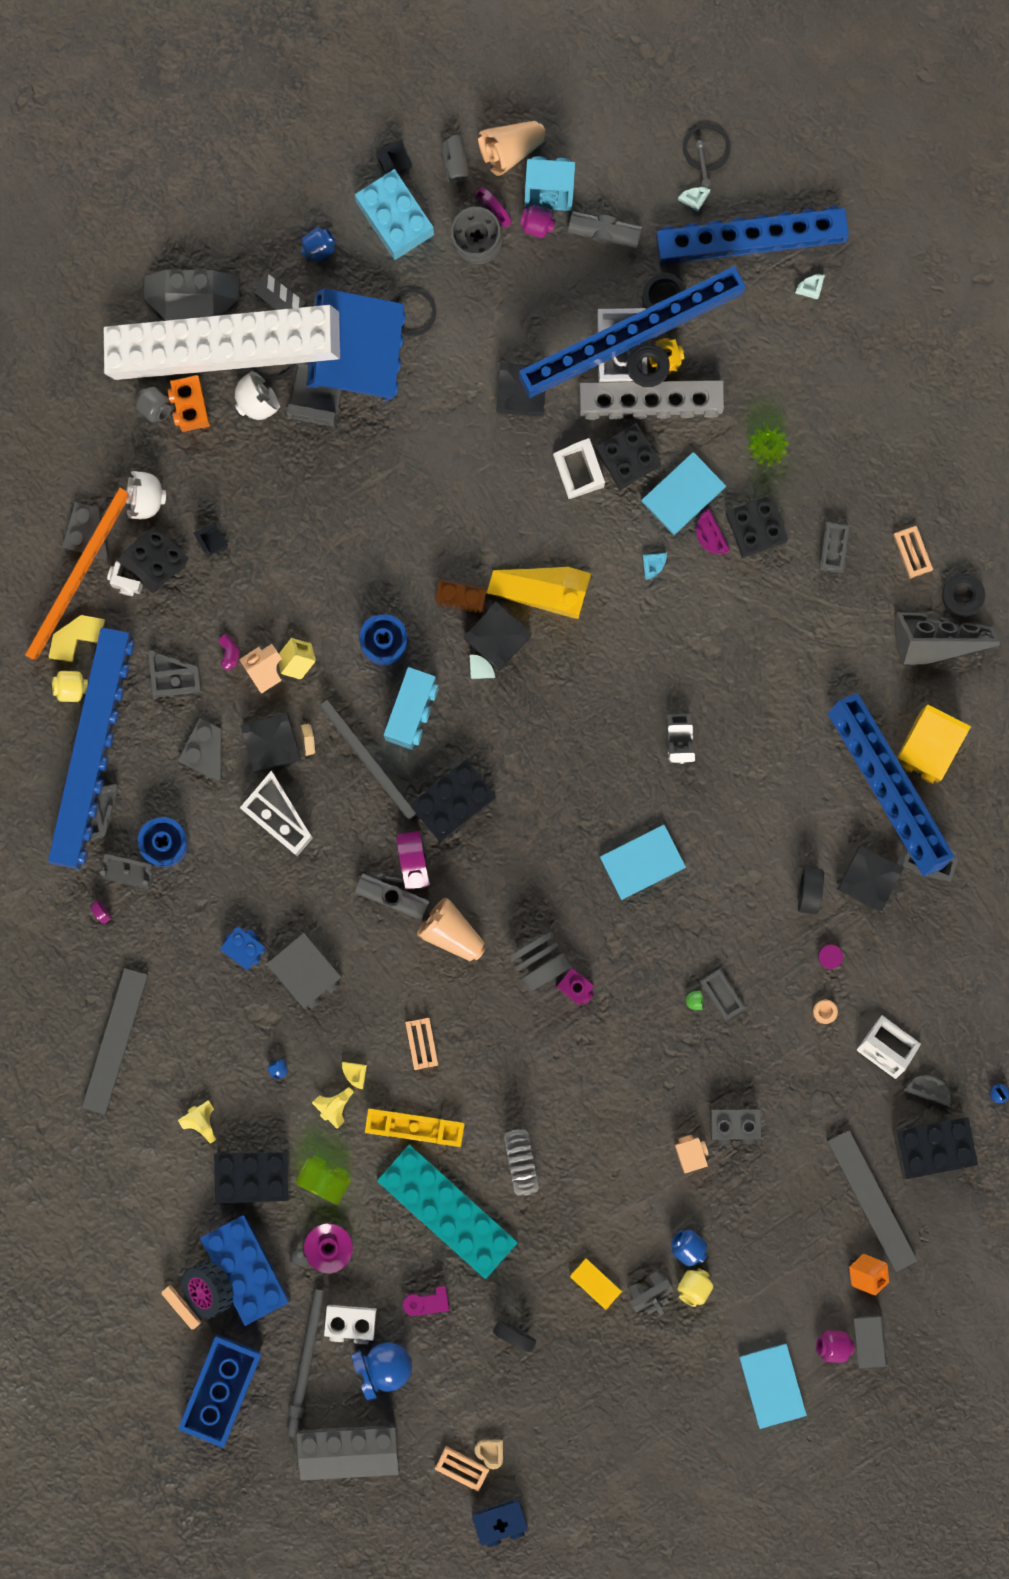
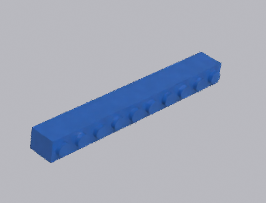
M733 266L520 370L519 379L530 399L743 295L746 286L736 267Z
M106 628L100 629L48 859L53 865L81 870V865H85L88 851L85 850V847L93 834V827L90 825L92 817H96L98 812V803H95L97 794H101L104 781L101 780L103 770L106 771L108 767L109 757L106 754L108 747H112L114 733H111L113 724L118 722L119 710H117L118 701H122L124 696L122 683L123 679L128 677L130 665L127 664L128 656L133 654L135 641L132 640V636L127 632Z

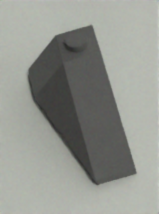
M896 613L897 651L903 664H929L999 646L1001 642L994 628L969 622H963L962 625L949 622V618L941 617V620L938 621L928 619L927 614Z

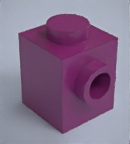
M573 968L570 969L556 987L578 1006L581 1002L586 1005L595 994L591 991L594 985Z

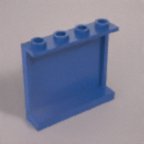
M325 288L316 292L315 306L331 305L339 311L340 359L309 362L306 387L316 388L323 386L382 397V401L393 399L398 391L396 378L401 366L399 350L403 344L401 331L406 318L404 304Z

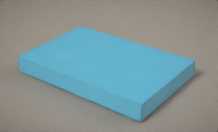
M693 452L645 496L641 502L675 535L723 491L726 485Z
M665 825L600 857L621 900L686 868Z
M786 1343L739 1356L759 1429L807 1416Z

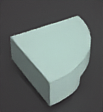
M705 187L685 190L678 197V200L698 212L711 190Z
M815 274L804 279L798 285L795 293L818 299L825 275Z
M470 655L471 679L495 678L494 670L486 659L478 655Z

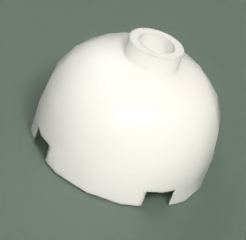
M253 371L245 375L237 383L235 388V400L237 403L235 407L242 416L247 415L249 418L262 420L276 413L280 408V403L272 388L270 387L267 390L262 384L265 380Z
M132 471L131 474L134 478L129 477L127 492L130 494V497L126 504H131V511H127V515L133 519H148L159 511L161 504H165L166 491L162 490L161 483L154 475L146 472Z

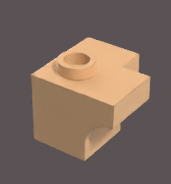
M272 644L263 650L257 647L239 659L261 694L281 681L276 667L282 658Z

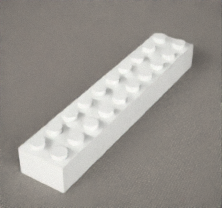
M331 305L104 327V374L115 380L340 359L339 311Z

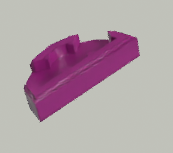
M480 188L475 193L476 198L487 210H490L497 217L498 222L503 228H507L512 223L505 209L485 188Z
M710 509L706 510L701 514L696 524L695 533L699 544L703 549L713 554L729 553L730 549Z

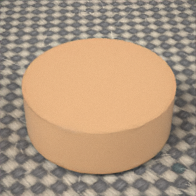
M820 1000L813 1007V1016L819 1023L829 1024L837 1017V1006L830 1000Z

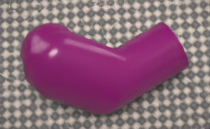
M225 634L218 640L225 649L221 666L225 670H231L238 664L240 650L229 635Z

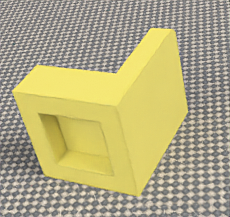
M291 638L279 653L282 659L278 664L281 674L302 679L316 661L312 644Z

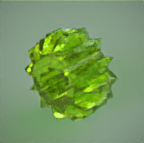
M765 425L764 432L762 429L757 428L755 431L757 435L750 436V440L753 443L749 444L748 449L756 450L752 453L751 457L754 459L760 456L759 464H763L764 459H767L768 466H772L773 459L780 463L782 460L780 455H787L788 451L784 447L789 445V441L782 440L786 436L785 432L777 434L778 426H775L773 431H770V426ZM766 441L773 445L771 450H768L767 446H763Z

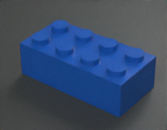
M246 1214L200 1238L212 1263L214 1262L217 1266L221 1267L229 1277L228 1279L232 1284L234 1294L233 1304L245 1326L291 1301Z
M217 1334L178 1430L224 1448L263 1352Z

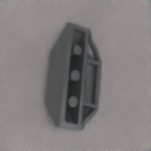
M164 270L145 276L144 300L166 321L221 316L239 302L240 278L214 270Z

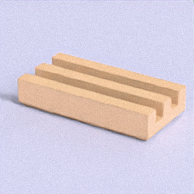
M917 525L893 534L909 579L933 570ZM909 533L914 535L925 568H921ZM901 536H904V538H905V541H906V544H907V546H908L909 552H910V554H911L912 560H913V562H914L916 571H913L912 565H911V563H910V560H909V557H908V555H907V552H906V549H905V547H904V544H903V541H902V539H901Z
M430 1018L405 1022L414 1070L438 1066ZM421 1024H426L432 1062L427 1061ZM416 1025L423 1064H418L411 1026Z
M171 1285L162 1291L164 1298L191 1330H194L202 1323Z
M446 1446L435 1470L479 1492L489 1468ZM447 1454L482 1471V1474L480 1475L447 1458ZM443 1463L477 1479V1484L442 1466Z

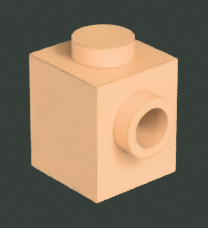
M692 1135L678 1139L679 1143L674 1146L683 1173L708 1166L705 1156L709 1154L705 1141L700 1142L699 1138L693 1139Z

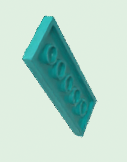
M410 1144L377 1180L380 1185L484 1279L493 1272L518 1243Z

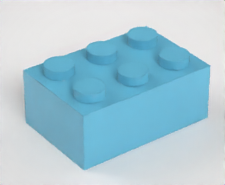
M540 156L527 159L525 207L529 208L530 205L537 204L551 210L572 211L575 162H570L567 158H558L556 161L546 160L545 157Z
M395 169L355 194L356 204L394 260L434 235L432 224Z
M408 667L384 733L385 741L413 750L414 745L419 746L423 735L422 729H420L422 722L427 723L431 713V707L428 705L430 700L435 701L439 690V684H436L435 676Z

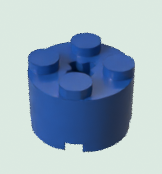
M386 614L373 616L363 624L360 630L359 641L365 657L372 663L389 666L398 662L405 655L408 648V636L403 623L396 617ZM387 635L389 643L381 645L379 637L384 638Z
M161 817L148 821L141 828L138 835V846L142 856L148 862L158 867H172L181 862L186 856L189 848V837L185 829L175 820ZM166 837H168V846H162L160 848L161 844L158 842L159 839H165Z

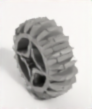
M525 1129L512 1130V1132L505 1134L504 1139L514 1192L517 1195H530L537 1192L539 1187L529 1134Z

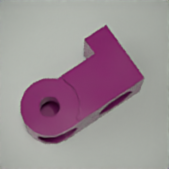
M437 1286L436 1293L409 1294L403 1302L404 1311L410 1316L449 1311L447 1286Z

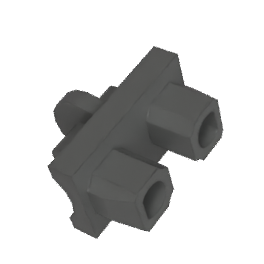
M657 1271L647 1278L652 1286L650 1290L644 1293L639 1283L627 1289L631 1299L629 1302L636 1313L645 1308L648 1315L656 1310L660 1316L664 1314L661 1307L669 1303L666 1295L674 1290L669 1281L665 1280Z

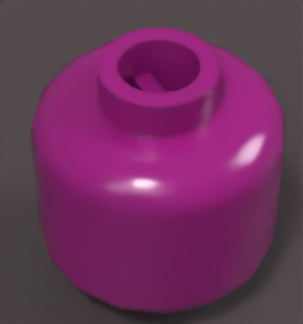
M532 204L529 208L525 207L520 225L523 226L524 233L544 238L547 232L552 233L556 219L552 218L553 212L551 209Z
M827 1330L817 1338L816 1351L825 1362L844 1363L854 1353V1342L845 1331Z

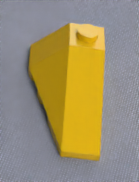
M570 567L493 570L487 594L579 619L591 573Z

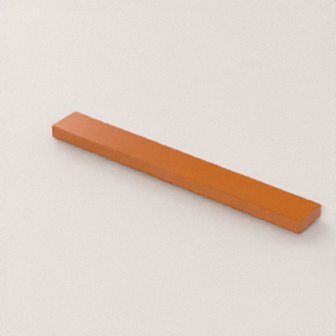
M119 488L25 656L33 660H37L130 497V494L125 490Z

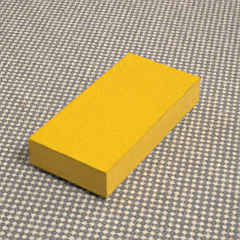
M587 1258L570 1275L605 1310L622 1293Z

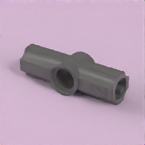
M573 211L568 233L590 237L593 241L601 244L610 245L616 243L637 248L642 227L618 222L616 218L608 215L592 216Z
M362 874L355 893L421 921L430 902L365 874ZM392 890L398 892L399 899L396 903L390 904L386 901L387 892Z

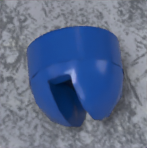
M284 1059L267 1066L269 1074L274 1079L284 1078L288 1071Z
M1003 1084L994 1085L989 1092L991 1100L999 1104L1005 1103L1009 1099L1008 1087ZM1000 1088L1005 1098L1003 1100L996 1089Z

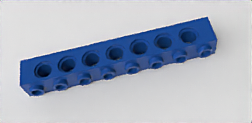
M831 206L825 208L824 211L815 212V209H807L801 211V214L792 215L791 212H783L776 217L759 215L752 220L735 218L728 223L711 221L703 226L692 223L679 229H675L673 226L663 227L661 231H657L656 243L659 265L844 243L849 237L845 208L839 209L838 206ZM824 222L827 224L828 229L820 230L817 228L816 223ZM801 225L805 231L797 233L793 230L792 226ZM776 227L781 231V234L774 236L769 232V229ZM753 230L757 233L758 237L751 239L747 237L746 232ZM730 233L734 236V240L730 242L725 241L722 235ZM707 236L710 238L711 243L702 244L699 238ZM684 239L688 245L686 247H679L675 241Z
M857 693L839 700L827 714L922 876L924 877L942 870L955 856L861 697Z

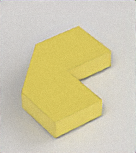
M81 615L53 634L49 659L73 663L77 641L98 643L100 629L105 627L106 620Z

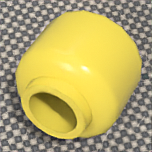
M59 671L57 676L52 679V694L61 702H79L83 694H86L88 681L83 680V676L79 671Z
M699 1268L697 1271H686L677 1287V1291L680 1294L679 1298L693 1307L704 1304L713 1290V1283L709 1279L710 1275Z

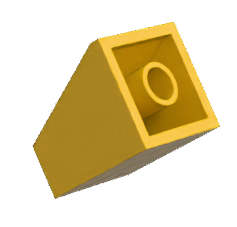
M927 704L920 710L897 756V760L903 770L910 773L914 770L922 774L921 779L932 784L934 781L940 782L971 726Z

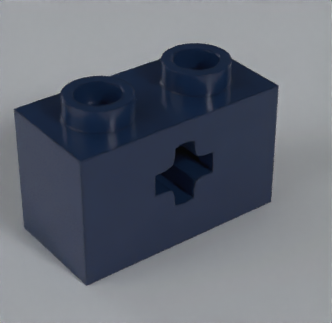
M519 1498L472 1513V1519L481 1546L486 1544L487 1547L496 1546L502 1543L501 1539L509 1536L511 1540L520 1538L525 1535L524 1531L528 1530ZM498 1519H501L502 1522H507L505 1529L501 1530L499 1526L494 1527Z

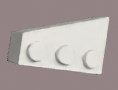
M271 771L240 808L298 856L313 838Z

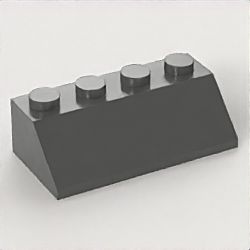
M396 1424L298 1430L297 1452L301 1481L399 1475Z

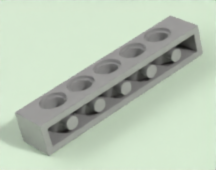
M666 381L654 387H642L634 382L580 383L579 388L580 416H585V419L588 420L599 419V416H609V419H622L623 416L633 415L634 419L647 418V415H656L657 418L661 419L670 418L671 415H680L681 418H692L694 414H704V417L714 418L718 417V414H722L724 409L723 381ZM700 395L705 399V403L697 405L693 402L692 398ZM626 396L631 397L634 400V404L625 406L622 404L621 399ZM654 396L658 403L650 406L645 402V398ZM671 396H678L682 402L679 405H672L669 402V398ZM600 397H607L610 400V404L603 407L598 404L597 400Z

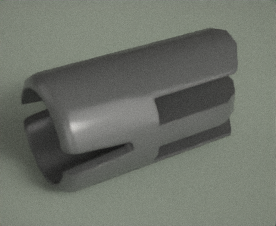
M454 135L440 145L446 178L450 183L462 182L470 177L463 139L459 135Z

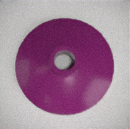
M323 1224L314 1228L308 1234L304 1244V1254L308 1258L307 1262L315 1270L322 1273H334L343 1269L350 1261L353 1253V1244L349 1234L335 1224ZM327 1243L332 1244L334 1247L330 1253L324 1249Z

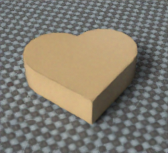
M300 725L305 756L313 755L315 753V745L311 725Z
M480 1440L475 1445L476 1456L484 1460L485 1465L490 1469H498L502 1465L503 1440Z

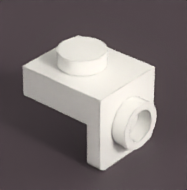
M116 561L115 566H111L109 569L108 580H110V585L113 588L120 589L119 593L133 596L134 593L141 594L143 587L141 582L121 577L123 566Z

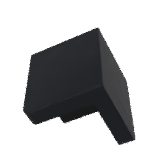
M402 140L376 151L377 160L385 175L394 169L399 174L412 167V163L404 150Z
M215 522L193 533L207 559L228 548Z

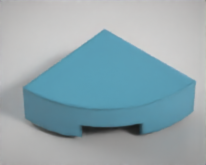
M667 553L643 555L645 580L657 576L662 571L666 563Z

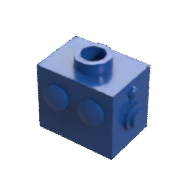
M237 926L232 934H228L225 937L224 945L220 950L249 971L253 965L259 963L261 954L265 952L266 947L258 942L261 937L249 929L245 932Z

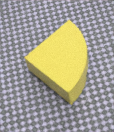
M342 1062V1069L346 1079L353 1086L363 1089L367 1065Z

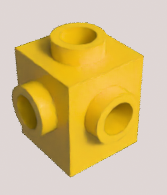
M664 338L656 341L655 345L661 347L665 353L671 352V356L668 357L670 361L668 374L678 371L677 369H680L682 363L681 360L684 359L682 346H677L676 339L669 340V338ZM649 357L651 367H655L657 370V362Z

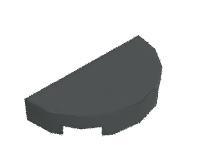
M922 1075L915 1077L907 1083L903 1090L950 1108L951 1096L945 1083L935 1076Z

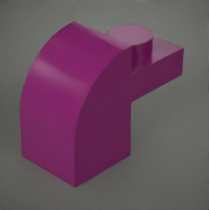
M420 831L396 835L405 889L429 886Z

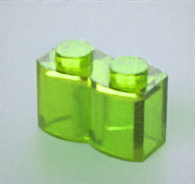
M314 1155L313 1159L308 1157L295 1184L338 1206L351 1181V1178L347 1177L349 1172L336 1166L335 1170L327 1167L328 1161Z

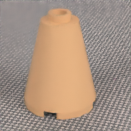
M537 121L490 128L480 131L479 134L482 137L478 138V144L485 163L490 162L493 166L490 169L491 172L499 176L543 144L546 131L544 126Z
M443 898L431 910L428 920L422 922L417 931V936L468 961L478 960L485 951V948H483L484 941L451 900Z

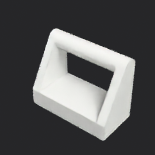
M590 438L553 454L568 499L604 488L605 481ZM582 451L592 483L575 490L564 456Z
M881 1015L857 1051L896 1079L906 1070L921 1043ZM881 1026L911 1048L905 1058L874 1037Z

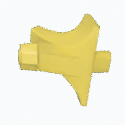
M348 1087L334 1097L325 1098L319 1095L312 1104L321 1112L320 1116L324 1120H329L338 1129L345 1122L342 1114L343 1108L354 1091Z
M209 1100L199 1107L193 1106L188 1110V1114L178 1120L183 1129L192 1128L197 1130L209 1143L216 1140L210 1124V1115L214 1108Z

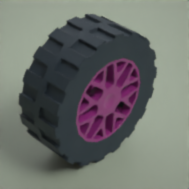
M207 1260L186 1270V1273L182 1276L183 1280H181L182 1292L190 1308L197 1315L199 1314L201 1317L209 1319L230 1308L234 1295L232 1284L221 1267Z

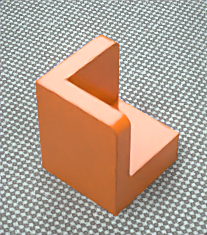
M862 1254L849 1267L851 1285L876 1296L889 1283L888 1264L884 1261Z

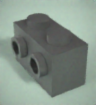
M710 1110V1138L716 1140V1144H731V1139H741V1144H755V1139H761V1110Z

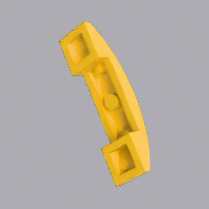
M368 1108L364 1133L461 1147L465 1123Z

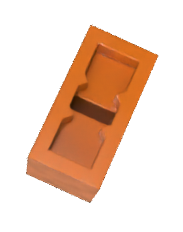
M199 376L170 381L171 389H168L170 403H175L176 411L172 412L175 426L180 425L182 432L209 427L210 423ZM189 388L192 390L190 396L186 398L179 396L182 389ZM188 411H195L197 413L193 420L188 421L184 419Z

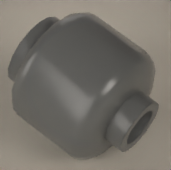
M149 387L138 393L136 409L147 420L158 422L165 420L171 412L170 399L158 388Z

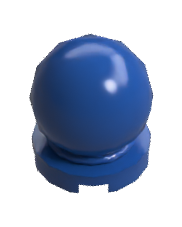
M392 1342L378 1344L370 1350L367 1356H363L361 1351L351 1356L356 1373H362L364 1380L362 1381L363 1385H361V1388L367 1400L377 1398L376 1392L378 1389L385 1392L398 1390L407 1383L412 1375V1358L401 1345Z

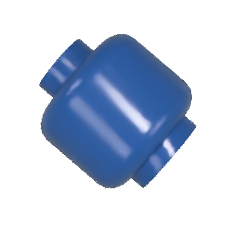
M315 228L302 238L303 248L301 252L308 261L312 259L316 263H321L335 252L337 242L328 229Z
M681 1230L671 1241L673 1256L686 1266H693L696 1263L699 1265L707 1257L706 1241L693 1230Z

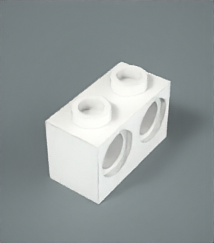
M328 1305L324 1336L330 1337L329 1341L344 1342V1338L354 1339V1343L368 1344L369 1340H374L377 1309ZM336 1317L342 1318L345 1322V1327L342 1330H335L331 1324L332 1319ZM360 1319L366 1320L369 1323V1330L359 1332L356 1328V1322Z

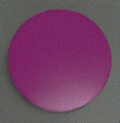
M97 899L90 904L91 911L101 923L105 924L112 919L110 912L100 900Z
M835 945L824 946L818 954L819 963L826 969L837 968L843 961L841 949Z

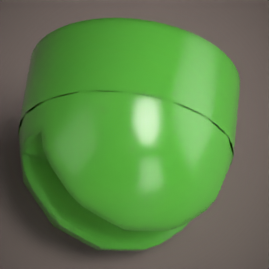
M702 990L692 991L687 995L686 1004L690 1009L703 1010Z

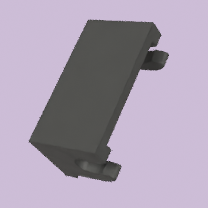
M104 854V867L100 872L102 879L144 889L150 888L155 866Z
M883 1314L854 1318L859 1368L886 1367L888 1362Z

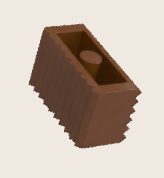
M439 579L435 599L436 605H441L442 608L446 606V608H455L456 611L460 609V611L464 610L465 612L469 611L470 613L474 612L481 615L484 609L487 588Z

